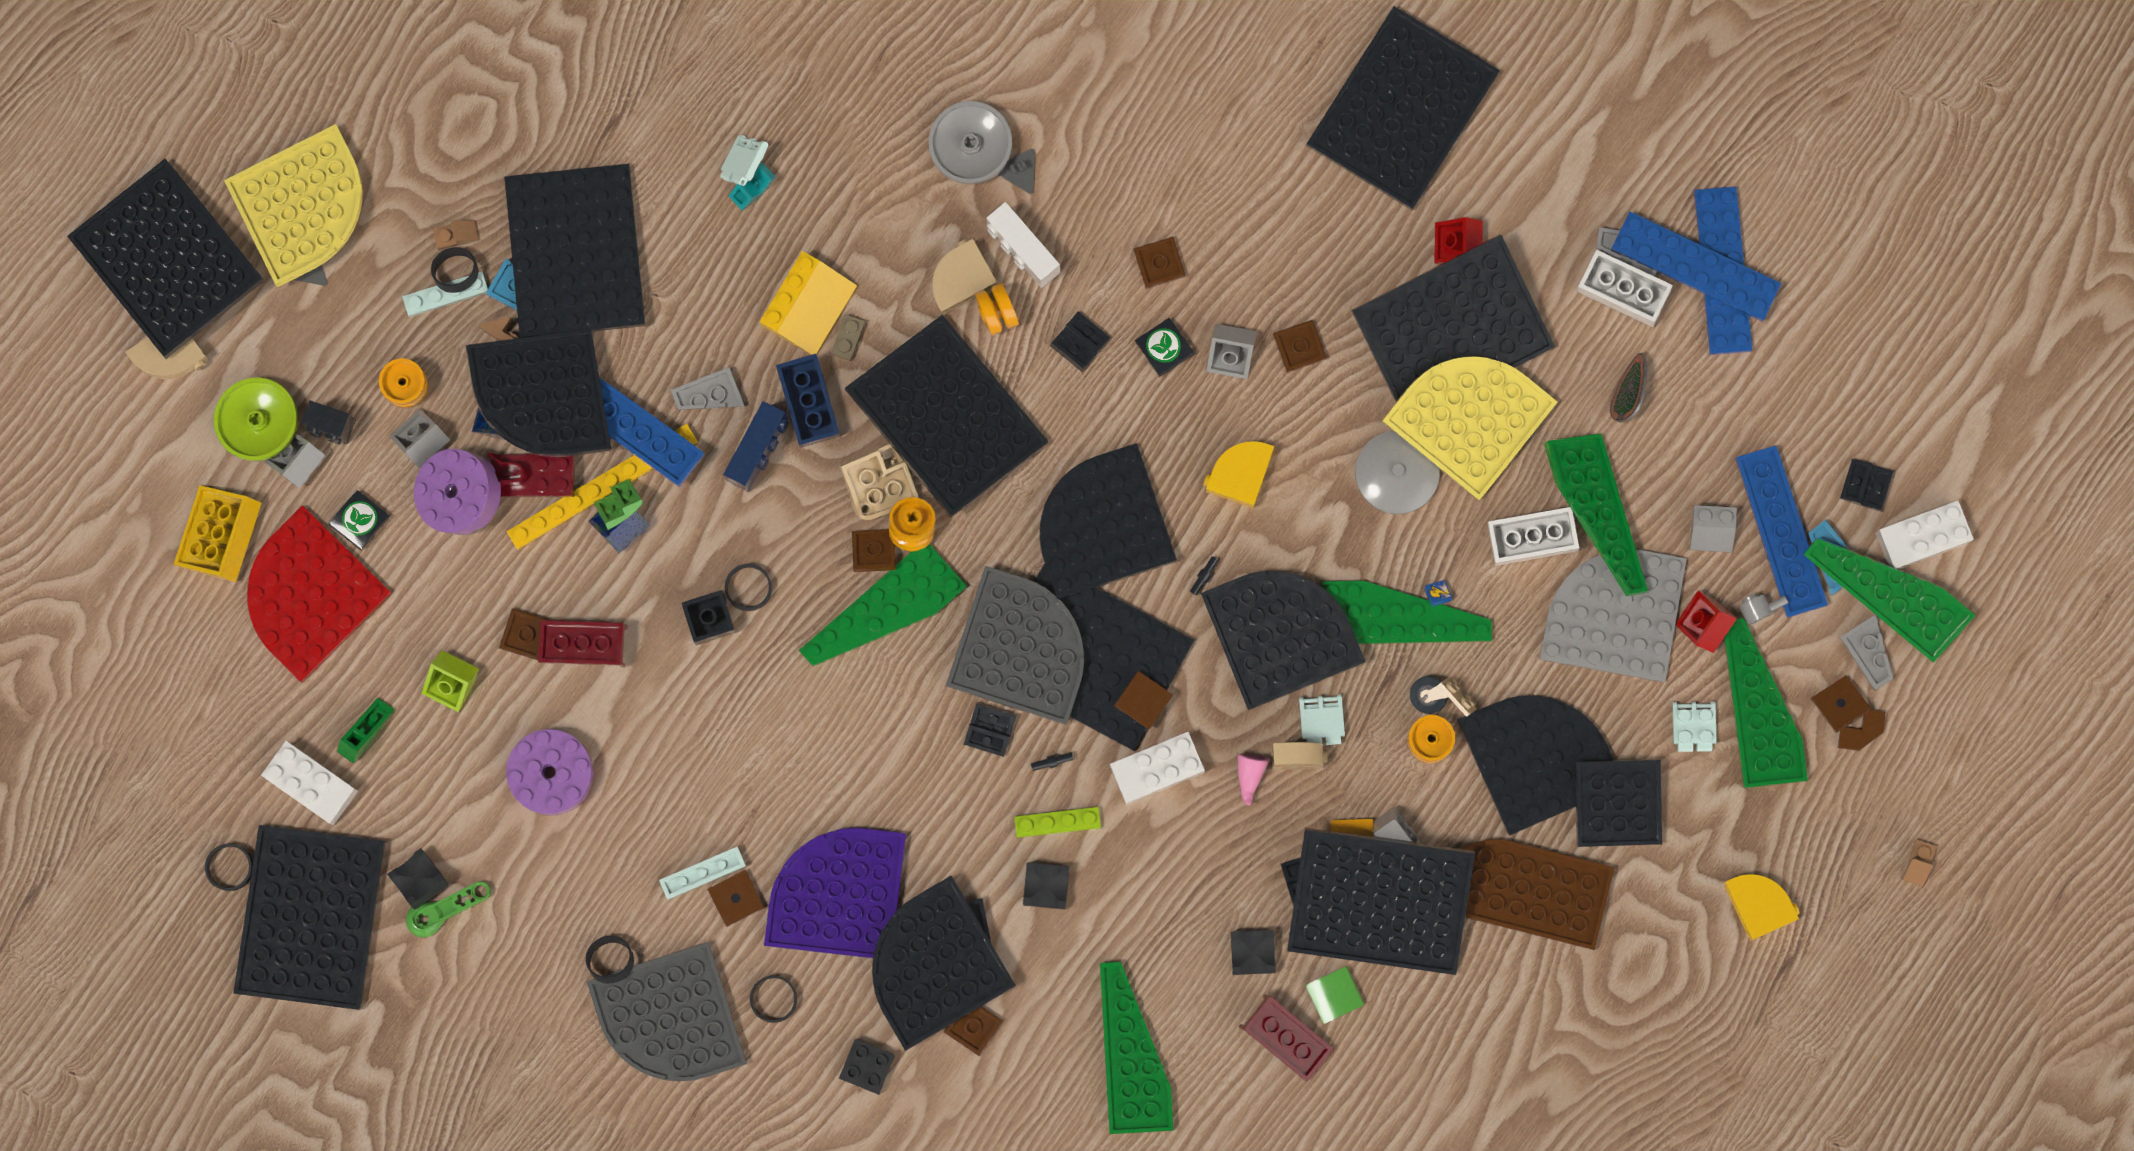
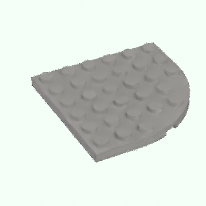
M1636 550L1648 592L1627 597L1601 555L1581 564L1564 580L1553 597L1546 619L1539 660L1665 683L1687 558Z

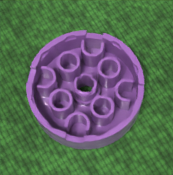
M446 449L431 456L419 470L414 485V501L423 521L437 531L455 535H468L486 526L497 511L501 495L500 482L497 480L494 472L496 470L492 464L479 454L460 449Z
M544 729L525 736L516 744L507 762L506 777L513 796L524 807L541 815L557 816L572 811L585 800L592 785L594 768L588 751L576 738L560 730ZM553 767L556 770V774L553 778L549 779L546 777L545 772L548 768Z

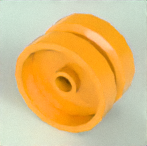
M1002 282L991 287L994 300H991L986 290L974 293L979 313L991 336L1002 332L1000 318H1002L1008 329L1019 325Z
M404 358L395 359L387 363L381 370L378 381L380 391L385 398L396 407L405 409L415 407L421 403L427 395L429 386L427 376L419 365L412 360ZM405 380H406V384L403 385V386H401V385H400L401 382H404V383H405Z
M907 497L898 501L892 507L889 514V536L892 542L900 549L906 551H919L927 547L932 542L935 534V512L925 500L917 497Z
M1426 715L1419 718L1412 725L1407 736V746L1410 753L1418 761L1426 764H1435L1444 760L1450 754L1455 744V732L1452 725L1445 718L1437 715ZM1431 735L1436 740L1431 743L1428 741V736Z

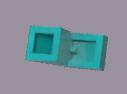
M761 162L751 181H747L744 186L737 184L728 196L743 211L767 190L776 176Z

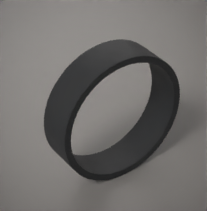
M453 247L445 249L434 258L431 264V275L435 284L445 292H462L471 287L478 277L479 269L473 254L464 248ZM464 256L473 261L474 265L471 274L460 283L444 284L436 279V271L439 265L450 257Z
M739 565L726 578V596L730 603L740 610L755 611L760 609L768 602L771 596V580L768 574L757 565ZM743 568H755L761 571L768 580L769 589L767 596L760 604L754 607L737 605L731 600L728 593V584L731 577Z
M223 844L214 848L207 856L205 874L209 882L216 888L224 891H235L241 889L250 881L253 861L250 854L242 847L234 844ZM226 847L240 849L246 855L249 862V871L246 878L241 884L232 888H223L217 885L211 878L209 870L212 857L219 850Z
M612 935L604 936L594 941L588 948L586 965L591 975L597 981L612 984L623 980L629 975L634 965V955L629 944L624 939ZM608 943H619L629 950V960L621 972L613 976H600L591 970V958L599 947Z
M772 975L760 979L753 986L750 993V1006L753 1012L761 1020L769 1023H778L786 1020L793 1014L797 1005L795 988L788 980L780 976ZM773 978L781 979L788 983L794 994V1004L791 1011L785 1017L778 1020H768L761 1017L753 1005V995L758 985L765 980Z

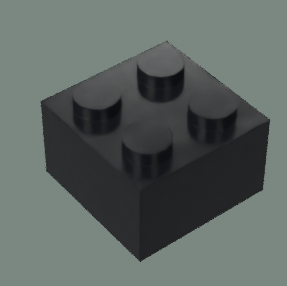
M310 400L301 424L306 428L305 431L309 432V435L317 438L325 436V438L329 439V442L340 445L341 442L348 443L356 420L348 413Z
M722 590L681 603L693 642L696 646L736 633Z

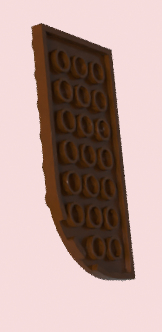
M1499 839L1484 840L1462 848V850L1475 851L1465 918L1595 950L1615 867Z

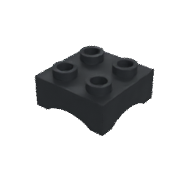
M421 848L404 864L387 874L414 910L449 884Z
M1027 862L1023 906L1065 910L1069 866Z
M1274 930L1231 932L1233 975L1276 973Z
M855 1039L839 1079L879 1095L895 1055Z

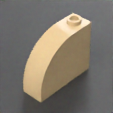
M968 239L962 240L957 244L956 248L948 252L941 259L934 272L932 283L936 305L943 315L974 299V293L981 290L989 291L992 286L997 284L973 239L969 241Z
M148 337L125 352L141 371L154 378L165 380L177 379L194 370L198 371L209 360L194 338L167 359L162 356Z
M1273 743L1271 748L1272 771L1323 768L1324 763H1327V750H1323V744Z

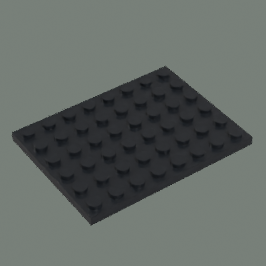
M1393 6L1306 143V146L1410 210H1413L1500 70Z
M166 158L67 236L165 359L169 358L265 281Z
M629 163L504 176L519 337L525 338L590 329L594 332L646 326Z
M1501 234L1351 310L1395 402L1422 373L1442 362L1462 357H1484L1506 363L1515 368L1555 347Z
M943 314L845 387V391L951 518L1048 444V440Z
M1044 564L1034 582L1045 587L1055 595ZM1098 588L1060 599L1077 624L1084 651L1083 675L1070 718L1135 751L1146 728L1114 707V705L1138 671L1165 690H1168L1194 639Z
M259 825L233 994L361 1010L386 842Z
M1305 827L1287 951L1456 975L1475 851Z

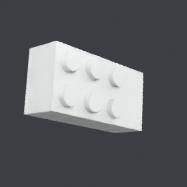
M1006 202L986 218L987 232L994 240L996 238L1000 240V247L1007 255L1011 253L1015 259L1014 263L1021 271L1025 269L1041 289L1060 273V264Z
M1596 250L1578 286L1577 292L1654 327L1673 285Z
M1959 501L1879 529L1876 532L1888 565L1896 569H1901L1950 551L1974 540Z
M1570 507L1488 522L1495 566L1579 551L1573 512Z
M1189 732L1110 764L1126 805L1205 772Z
M287 741L284 742L261 774L265 779L333 826L358 792Z

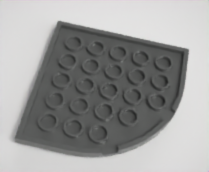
M985 566L946 687L1067 725L1079 690L1084 667L1082 639L1074 618L1062 601L1057 599L1045 587L1031 580Z
M709 942L635 965L626 978L616 983L607 984L596 979L587 981L597 1017L606 1039L617 1054L638 1071L662 1080L693 1081L747 1065ZM622 970L604 976H613L615 974H618Z

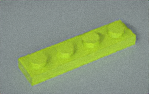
M1099 807L1014 817L1017 838L1101 829Z

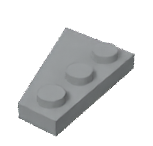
M1599 227L1596 250L1655 277L1656 271L1611 250L1620 230Z
M729 367L671 390L678 410L745 407Z
M1876 615L1839 637L1874 691L1893 679Z

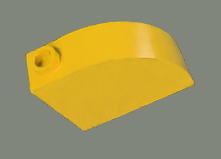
M1249 441L1239 443L1226 450L1215 463L1211 475H1206L1203 486L1207 487L1206 493L1254 508L1274 446L1262 442Z
M1748 874L1732 878L1723 883L1750 941L1799 919L1798 915L1800 912L1796 903H1791L1783 888L1767 877Z

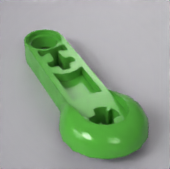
M476 882L438 902H425L416 910L411 907L406 914L407 928L411 934L417 937H430L439 930L445 920L487 900L491 895V889L484 882ZM480 885L485 886L487 890L484 897H477L475 894L476 887ZM471 890V895L475 901L472 902V899H468L465 901V906L457 905L458 896L461 895L465 898L469 896L467 891ZM422 914L425 917H429V921L426 920L428 924L425 926L422 923H418V919H421L419 916Z

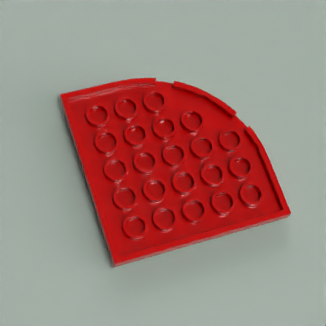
M302 505L265 542L259 551L249 575L247 604L253 627L264 646L303 683L392 593Z

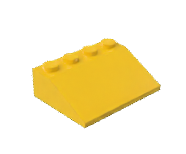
M802 251L759 323L761 327L810 355L817 354L856 290L857 285L818 259Z
M199 485L173 565L236 583L262 503L247 496Z

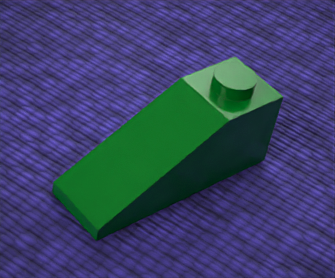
M377 697L340 739L337 753L354 764L374 740L395 709Z

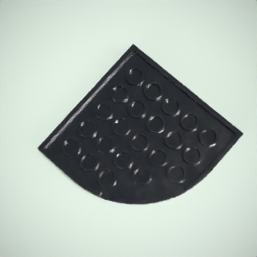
M591 329L466 345L471 384L478 408L492 429L507 442L524 451L550 457L611 451Z
M1137 443L1092 457L1076 465L1059 480L1048 496L1041 516L1039 541L1043 561L1057 599L1060 600L1177 562Z
M1260 571L1241 576L1201 593L1248 711L1366 663L1351 624L1339 603L1324 588L1305 577L1283 571Z
M1542 696L1512 697L1475 711L1467 717L1464 716L1457 719L1508 836L1576 807L1575 761L1614 760L1605 739L1597 727L1572 706L1552 698Z
M952 876L935 884L901 906L883 928L875 947L872 963L875 995L884 1016L905 1051L1016 986Z

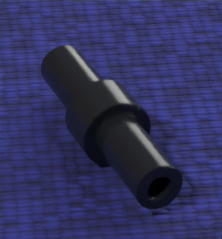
M1211 556L1204 569L1199 571L1198 579L1189 591L1190 593L1197 596L1204 583L1209 581L1212 576L1211 572L1219 561L1217 558Z
M1072 752L1059 756L1054 754L1047 756V759L1031 763L1032 770L1036 771L1047 767L1051 769L1058 767V764L1072 761Z

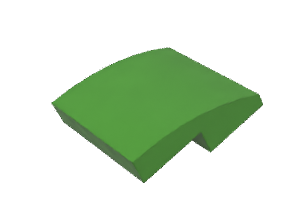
M630 479L611 486L612 494L593 502L608 530L630 517L643 503Z
M1347 966L1305 985L1323 1024L1365 1005Z

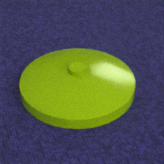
M247 378L236 382L222 394L214 411V429L218 440L231 454L247 461H265L279 455L292 442L298 427V411L292 396L281 385L265 378Z

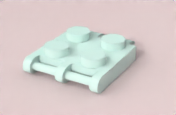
M738 135L721 168L720 178L742 186L746 185L747 181H751L754 177L755 171L768 148V143L765 141L757 142L755 138L747 139L744 135Z
M1337 694L1336 697L1318 696V698L1310 699L1299 697L1302 740L1307 739V743L1322 744V738H1326V745L1341 744V737L1345 736L1341 694ZM1326 701H1337V703L1323 704ZM1318 702L1315 705H1304V703Z
M1710 701V704H1696V702L1677 704V702H1672L1673 745L1677 744L1678 752H1693V744H1696L1697 752L1712 751V744H1716L1715 701ZM1677 708H1691V710H1677ZM1696 708H1710V709L1696 710Z

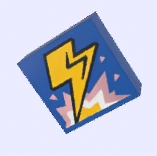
M1445 580L1425 585L1424 591L1432 607L1452 600V595Z

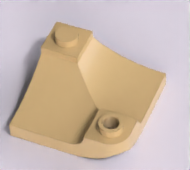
M888 441L874 446L866 453L839 465L851 496L854 512L863 520H872L890 513L892 507L904 498H919L907 464ZM867 505V510L862 512V506Z

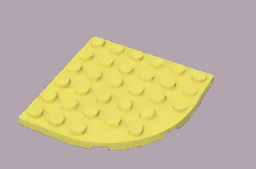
M336 124L224 180L277 288L317 268L332 258L348 241L361 212L363 190L360 173Z
M1462 357L1442 362L1422 373L1405 390L1382 419V422L1477 500H1480L1557 404V401L1523 373L1506 363L1484 357Z

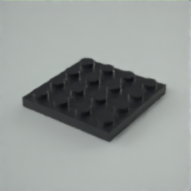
M1660 759L1575 761L1577 847L1662 845Z

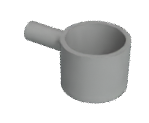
M1755 593L1743 599V604L1739 608L1747 624L1751 625L1773 614L1772 611L1788 604V601L1783 596L1768 604L1764 594L1758 596Z

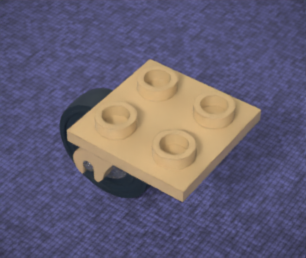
M1423 676L1417 679L1410 689L1412 705L1418 711L1425 714H1433L1440 711L1447 703L1448 697L1466 717L1477 709L1473 698L1469 695L1465 696L1460 690V684L1454 679L1447 678L1442 681L1435 676Z

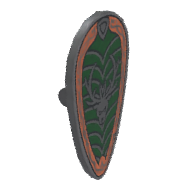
M1638 353L1630 362L1612 397L1609 412L1611 418L1616 422L1623 423L1633 418L1639 411L1643 398L1646 396L1647 360L1643 353Z

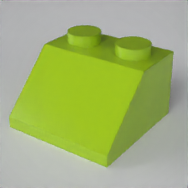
M441 650L430 665L421 694L459 712L475 683L479 668Z

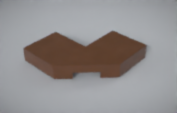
M1871 710L1863 715L1861 729L1845 727L1840 730L1837 748L1860 751L1883 733L1886 712Z

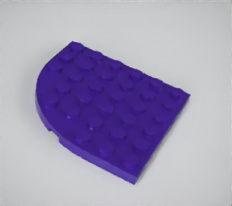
M861 828L839 829L819 835L801 846L785 862L774 882L769 901L764 946L873 959L878 938L890 918L897 911L906 833Z

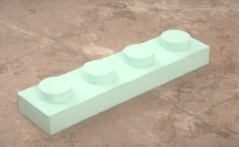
M479 272L474 284L462 292L449 293L441 290L438 286H434L402 297L408 316L413 317L486 294L488 287L483 272ZM468 276L444 284H457L464 281Z
M735 847L659 881L667 900H670L742 869L746 865L739 848Z

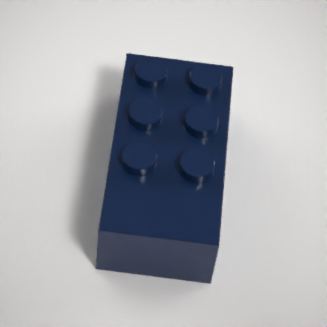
M817 354L776 365L799 447L802 448L840 437Z
M762 401L723 474L727 482L749 493L760 470L764 471L769 463L768 455L776 450L779 444L777 439L780 433L784 434L789 425L784 411Z

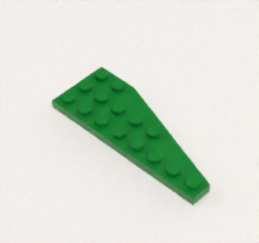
M1602 434L1546 441L1544 447L1555 484L1626 597L1645 594L1648 592Z
M1817 537L1803 553L1933 663L1976 616L1975 613L1944 587Z
M930 544L919 551H911L896 565V570L887 572L806 643L799 652L812 667L817 666L843 653L850 652L862 645L897 632L902 628L935 616L964 591L967 586Z
M1366 581L1321 582V587L1339 603L1345 612L1359 645L1492 642V620L1441 604L1432 607L1428 600Z
M1744 618L1736 619L1725 635L1724 643L1743 789L1807 782L1802 737L1797 731L1791 714H1789L1784 704V700L1764 663V659L1754 642L1755 640Z
M1100 963L1109 1135L1174 1131L1171 1086L1122 963Z

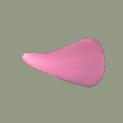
M1237 753L1241 796L1243 802L1249 806L1252 804L1254 793L1269 764L1270 758Z

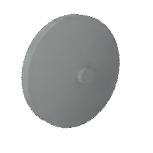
M965 101L948 107L936 118L929 134V150L935 166L944 176L961 184H980L994 178L1006 166L1012 151V136L1008 123L996 109L985 103Z
M1394 431L1384 432L1372 438L1361 450L1355 468L1356 483L1363 498L1375 509L1394 515L1411 513L1424 506L1433 496L1440 476V469Z

